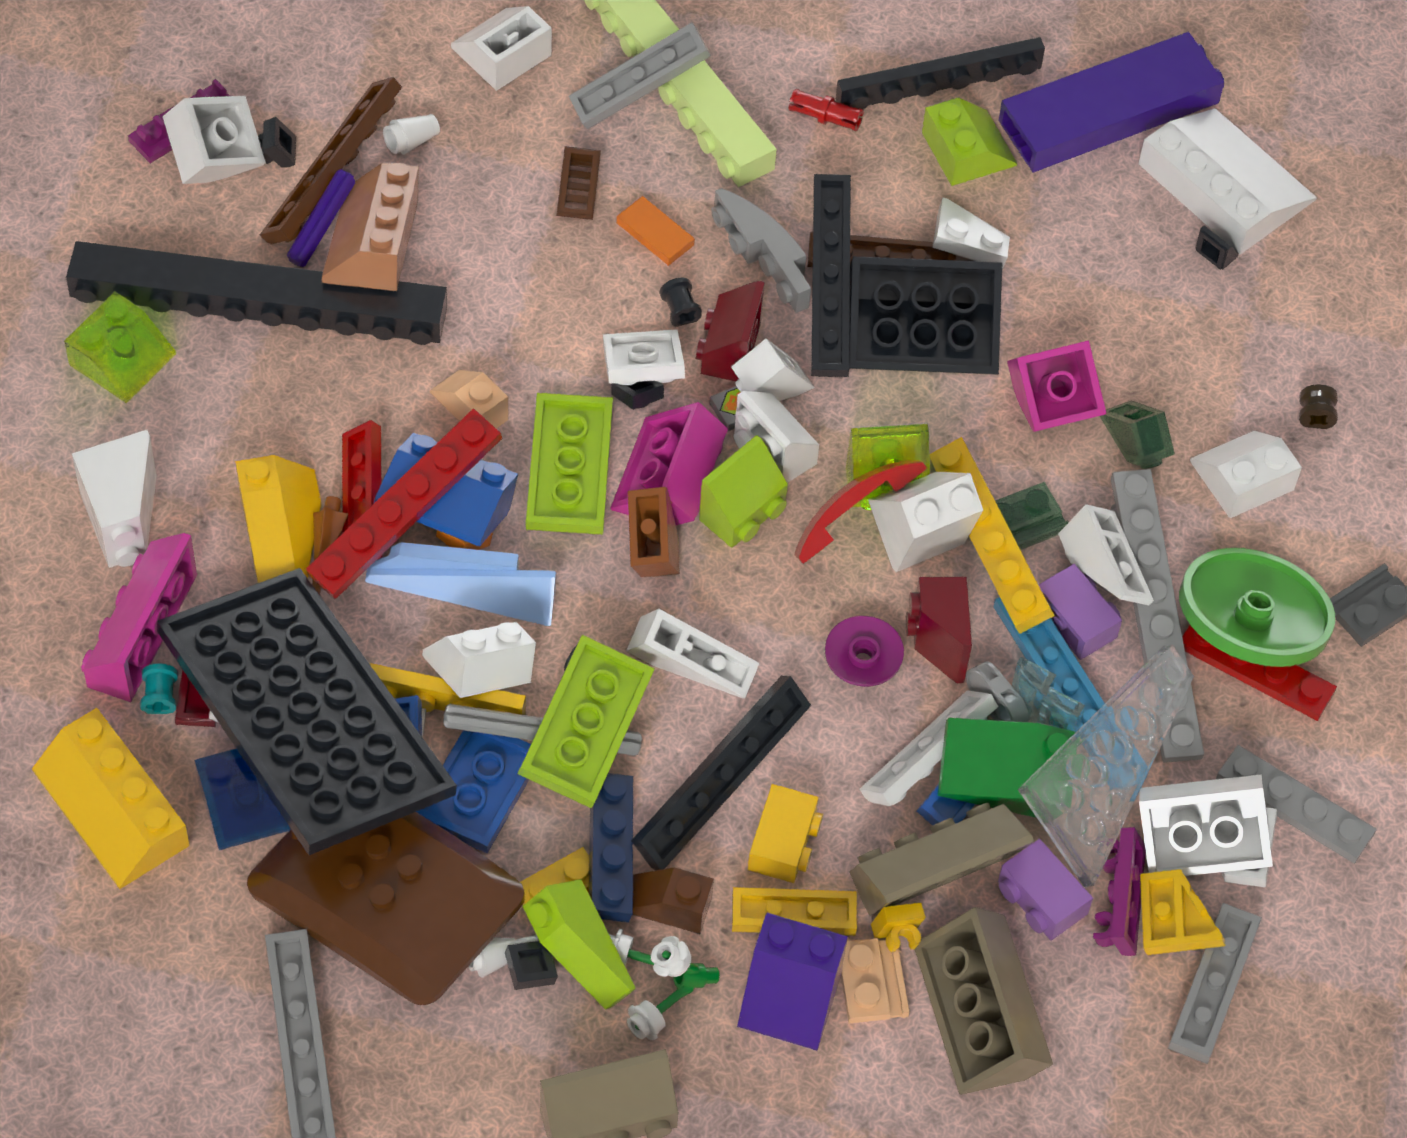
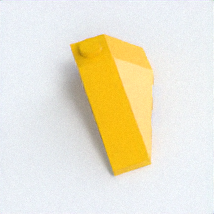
M276 455L235 461L257 583L298 568L308 578L309 575L306 572V568L310 565L314 545L313 513L319 512L321 508V498L315 469Z

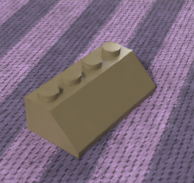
M985 803L967 811L968 819L955 824L953 818H949L931 826L932 834L919 839L917 834L913 833L895 841L896 849L882 854L880 848H877L857 857L860 864L850 870L849 873L869 916L880 912L883 907L895 906L1014 856L1035 842L1032 834L1004 804L991 809L989 803Z
M974 907L921 939V942L914 950L960 1095L1025 1081L1053 1065L1005 915Z

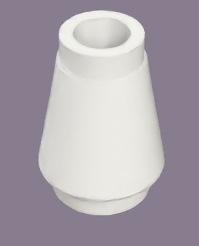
M433 114L391 120L389 125L384 127L383 137L386 146L393 154L401 152L405 155L433 136L438 135L440 127Z

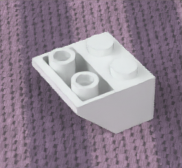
M529 6L505 8L453 41L451 48L497 91L551 56L552 28Z
M742 391L738 394L734 440L739 449L758 435L765 443L787 483L817 464L819 444L772 393Z

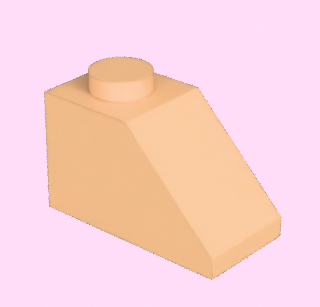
M458 370L430 390V393L459 421L473 408L496 429L508 421V396L483 372Z

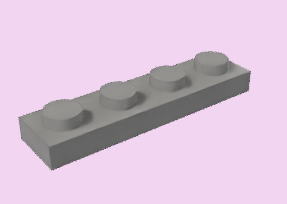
M691 22L569 95V98L582 124L589 129L709 58L711 54L697 27Z
M1237 745L1218 772L1216 779L1262 774L1266 808L1277 809V817L1355 864L1377 829L1245 748Z
M1226 903L1222 904L1215 925L1219 928L1225 939V946L1205 949L1168 1049L1208 1064L1262 917Z

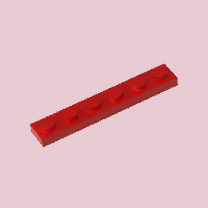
M473 408L306 568L307 574L334 599L338 598L503 439L501 432Z

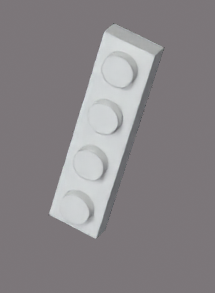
M967 690L860 788L864 798L869 802L886 806L900 802L906 796V791L918 780L931 774L934 769L933 766L942 759L946 720L948 718L987 720V717L998 707L992 694Z

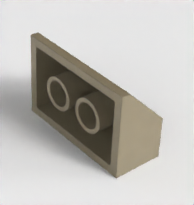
M666 1049L540 1080V1114L547 1138H638L642 1136H647V1138H663L669 1135L673 1128H677L678 1108Z

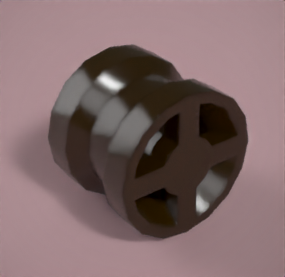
M1321 384L1310 385L1301 390L1299 401L1303 408L1299 413L1300 424L1307 428H1332L1338 420V413L1334 408L1338 402L1337 391L1330 386Z

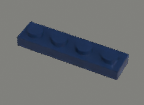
M607 774L593 807L590 808L589 896L602 920L629 923L633 914V843L631 842L633 839V776Z

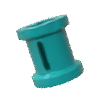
M162 663L150 664L143 668L142 680L145 682V696L140 700V709L147 714H170L176 710L177 703L173 698V683L178 679L176 668Z

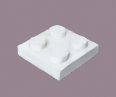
M678 329L603 334V349L609 383L632 385L639 381L655 380L660 383H668L675 379H685V365Z

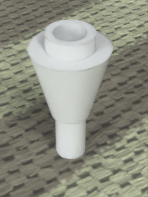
M537 935L516 940L515 938L494 937L468 967L471 971H477L478 975L483 978L507 965L505 951L508 945L539 941Z

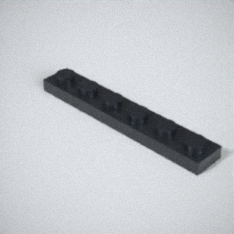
M1041 37L841 79L837 81L835 102L858 109H865L869 105L883 102L894 104L902 98L916 95L927 97L943 89L953 88L959 90L971 83L985 80L987 82H996L1004 76L1013 74L1029 75L1037 69H1041L1045 46Z
M814 174L811 376L849 377L851 175Z
M781 675L631 840L651 868L661 870L669 865L812 706L791 676Z

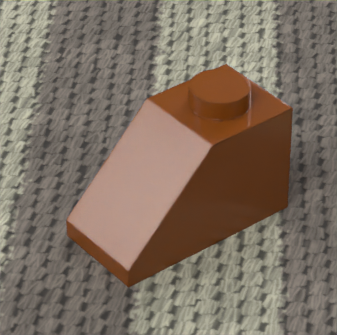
M667 487L628 491L631 567L640 577L680 574L678 534Z

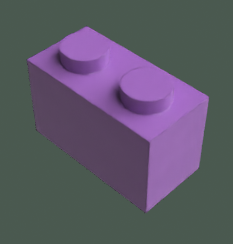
M1075 564L1039 584L1055 615L1051 617V620L1079 660L1117 639L1122 623L1118 609L1113 603L1107 602L1101 596L1093 579L1083 574Z
M1040 838L1005 862L1001 867L998 882L1002 895L1012 904L1017 902L1026 912L1025 917L1030 927L1039 934L1043 932L1051 941L1088 915L1093 897Z

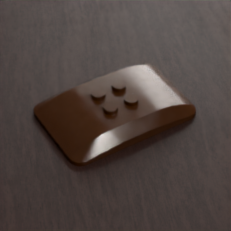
M417 812L312 855H308L298 839L293 840L292 830H290L258 863L247 878L249 893L255 900L299 929H307L308 935L416 1005H428L437 1001L519 911L525 901L524 888L515 877Z

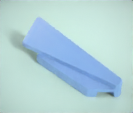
M400 542L391 547L388 556L376 560L367 569L365 582L551 626L556 591V571L519 570V556L515 553Z

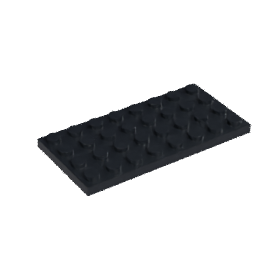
M300 568L157 621V633L308 855L317 853L456 795V783Z

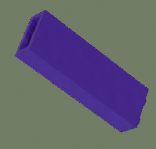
M1188 31L1004 99L1001 103L998 121L1032 173L1216 105L1220 102L1224 88V78L1220 70L1214 68L1206 57L1203 46L1197 43Z

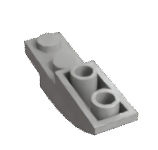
M723 188L716 190L714 207L711 209L712 217L719 228L724 227L728 232V239L733 252L736 255L742 254L747 264L759 260L763 273L767 277L772 276L777 283L776 289L781 301L784 304L789 303L795 313L808 309L811 287L804 278L806 254L798 243L777 221L753 203Z

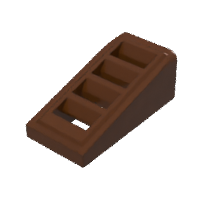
M565 146L556 216L593 220L601 150ZM570 166L591 168V172L570 170ZM568 179H586L590 180V184L568 182ZM567 189L589 193L588 196L567 194ZM565 202L587 204V209L565 207Z

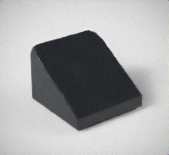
M1206 226L1200 228L1195 247L1196 251L1218 269L1223 270L1238 257V253Z

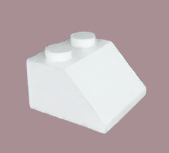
M246 96L184 98L163 116L183 184L208 183L228 178L263 166L266 163Z
M1252 431L1190 458L1191 464L1229 518L1293 491L1302 466L1282 438L1258 431Z
M506 622L494 627L467 630L464 633L446 636L423 649L422 656L460 698L531 683L536 642L517 622Z

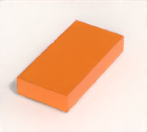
M644 196L640 197L617 216L616 223L668 266L694 246L695 238Z

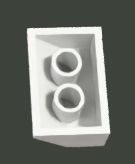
M1262 774L1140 788L1139 803L1149 873L1181 869L1185 876L1273 867Z

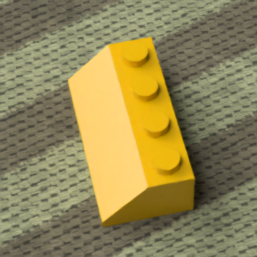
M98 708L93 709L63 727L33 766L32 771L119 889L189 847L186 825Z

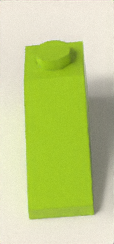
M581 879L546 886L523 905L524 911L540 943L605 1010L615 1006L636 989Z

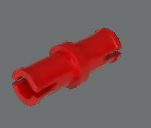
M797 88L793 91L789 101L793 104L790 103L788 106L789 111L817 118L818 123L826 125L827 122L852 129L855 132L858 131L863 118L859 116L864 115L863 109L835 102V98L826 95L823 98L800 91Z

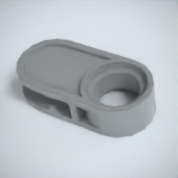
M985 661L967 671L966 683L969 690L992 694L998 707L990 714L993 720L1029 721V712L1025 702L992 663Z

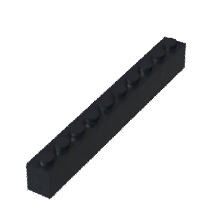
M75 241L66 275L69 296L84 303H93L97 300L112 302L122 308L137 305L150 307L157 312H167L169 310L185 311L195 317H204L207 314L224 316L226 319L234 322L249 319L261 321L268 326H279L280 324L297 325L307 331H315L321 328L336 330L338 333L347 336L361 333L373 335L380 340H390L392 338L409 339L419 345L441 342L447 312V287L399 281L397 291L327 284L322 283V271Z

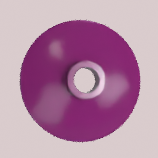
M854 616L839 622L830 631L825 643V657L830 669L843 681L856 686L871 687L885 683L896 675L903 662L904 646L898 632L887 622L871 616ZM860 653H865L871 659L861 660L856 656Z

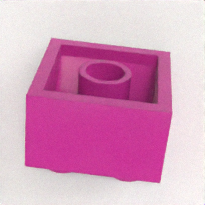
M1089 340L1007 361L1016 398L1033 432L1107 414Z

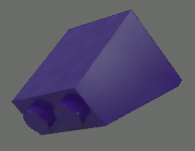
M766 912L754 949L737 1027L818 1051L841 978L848 936Z

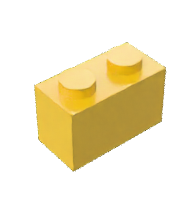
M775 784L771 785L749 853L747 870L795 883L798 871H807L812 849L806 847L809 836H818L823 819V814L817 812L818 796Z

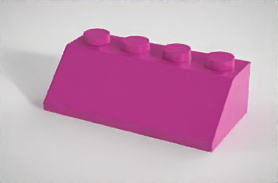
M181 533L151 541L146 552L137 556L132 569L133 576L128 586L123 585L120 588L116 597V608L111 618L106 617L103 620L99 630V640L94 650L89 649L82 661L81 670L84 672L87 688L130 703L132 702L143 681V668L152 663L163 642L157 633V621L178 613L197 576L192 538L189 534Z

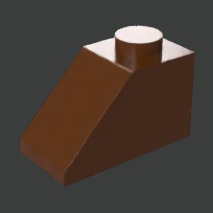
M675 867L633 874L632 915L701 934L712 900L714 878Z

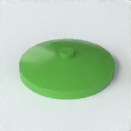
M1223 548L1207 552L1196 558L1189 565L1180 585V606L1193 629L1219 650L1250 663L1283 667L1308 662L1325 649L1335 627L1334 607L1322 586L1293 563L1263 551L1246 548Z

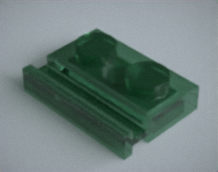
M1045 482L995 500L1021 550L1058 536V533L1069 523L1068 520L1065 521L1063 518L1062 510Z

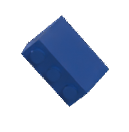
M412 433L397 449L376 494L374 503L438 442L430 436ZM481 459L416 522L480 547L510 511L518 473L507 470L499 463L487 462Z

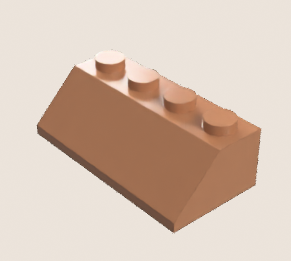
M382 162L355 181L338 214L322 274V283L397 291L417 209L419 166Z

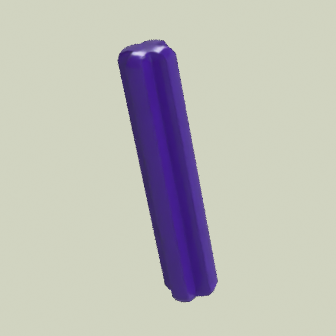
M341 169L336 171L287 253V257L292 264L304 267L308 263L355 184L354 176L349 172Z

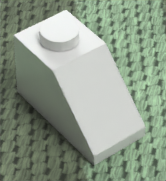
M764 339L731 367L739 378L735 384L740 392L772 393L778 401L815 388L797 361L768 339Z

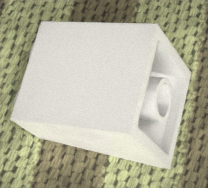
M148 430L72 453L80 495L109 568L116 565L121 567L133 565L137 556L144 554L148 548L157 477Z
M934 472L908 483L897 492L890 490L868 499L891 566L895 572L965 544L983 512L971 473Z

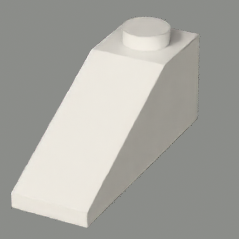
M1085 505L1058 533L1065 549L1066 557L1071 564H1075L1080 571L1119 599L1150 605L1154 600L1115 511Z
M661 609L640 617L626 652L652 666L743 699L748 693L759 666L757 661Z

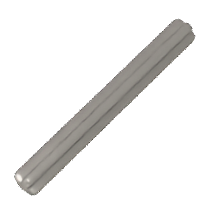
M448 704L444 711L443 723L446 728L533 740L543 718ZM627 730L617 753L638 755L642 744L641 734Z

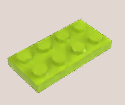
M537 393L526 530L603 535L613 397Z
M582 635L517 774L592 808L655 668Z

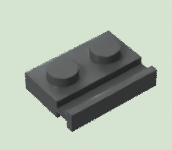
M1385 563L1330 598L1336 620L1361 647L1407 618V586L1397 576L1393 577L1389 573L1388 566Z

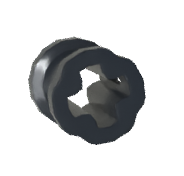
M683 277L669 280L659 291L661 299L667 302L671 311L670 321L675 327L697 322L702 317L701 306L695 303L691 294L692 284L689 279Z

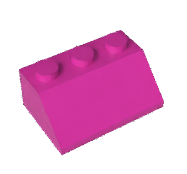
M699 402L645 417L610 509L629 515L628 491L667 487L675 525L694 521L700 511L702 480L713 471L716 460L723 449L722 444L728 428Z

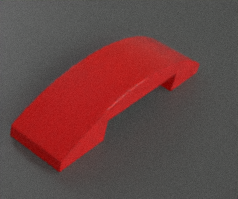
M917 459L899 461L878 467L848 483L835 493L811 519L798 542L794 553L801 563L807 562L834 541L825 527L884 482L887 483L890 489L897 492L925 471L927 467Z

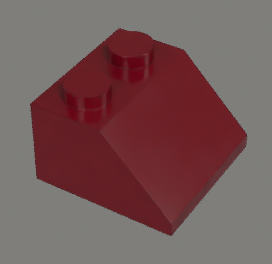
M757 280L719 294L715 309L708 308L704 324V330H708V335L706 339L700 337L695 357L696 360L701 361L700 374L735 382L739 379L731 367L755 347L761 325L765 282Z
M919 577L916 592H910L909 612L906 613V635L914 636V649L955 683L965 682L972 649L967 577Z

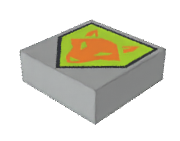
M737 386L710 397V405L721 423L728 428V431L735 429L737 397L741 393Z

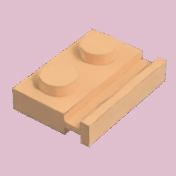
M878 938L847 941L841 981L848 1023L909 1017V1006L899 950L890 952L886 946V940L878 941Z

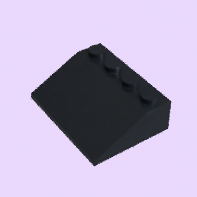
M853 256L850 262L849 369L998 375L1002 262Z

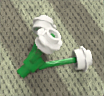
M619 929L616 936L609 935L624 965L626 966L628 958L653 965V969L658 975L673 977L674 984L677 987L675 992L656 1007L651 1002L644 1000L639 1005H631L628 1009L630 1017L627 1019V1024L632 1033L639 1039L646 1037L649 1040H656L659 1031L665 1027L662 1013L682 997L692 993L694 988H703L705 984H717L720 973L717 967H705L703 963H691V953L686 943L679 941V938L675 936L663 938L661 943L656 945L651 955L631 949L634 937L622 934L623 929Z

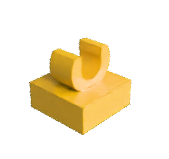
M922 903L883 907L871 923L874 938H886L887 948L890 952H895L901 945L898 936H904L908 940L910 950L915 949L921 942V934L917 928L926 918Z

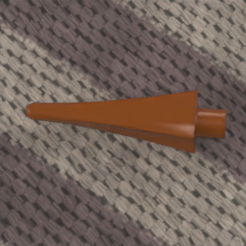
M326 497L323 510L313 513L314 560L340 536L348 517V513L339 512L341 499L338 497ZM312 579V585L320 595L322 587Z

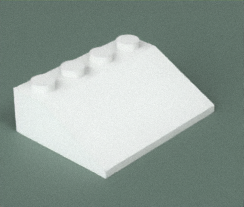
M1216 108L1172 120L1144 139L1138 164L1221 239L1228 243L1239 255L1317 199L1313 193Z

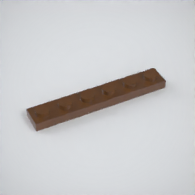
M394 77L377 81L370 85L260 233V236L271 245L284 241L288 243L298 236L302 229L301 224L311 215L336 171L342 170L345 165L357 157L359 153L357 148L362 141L369 138L376 131V122L395 105L396 101L394 98L402 89V86Z

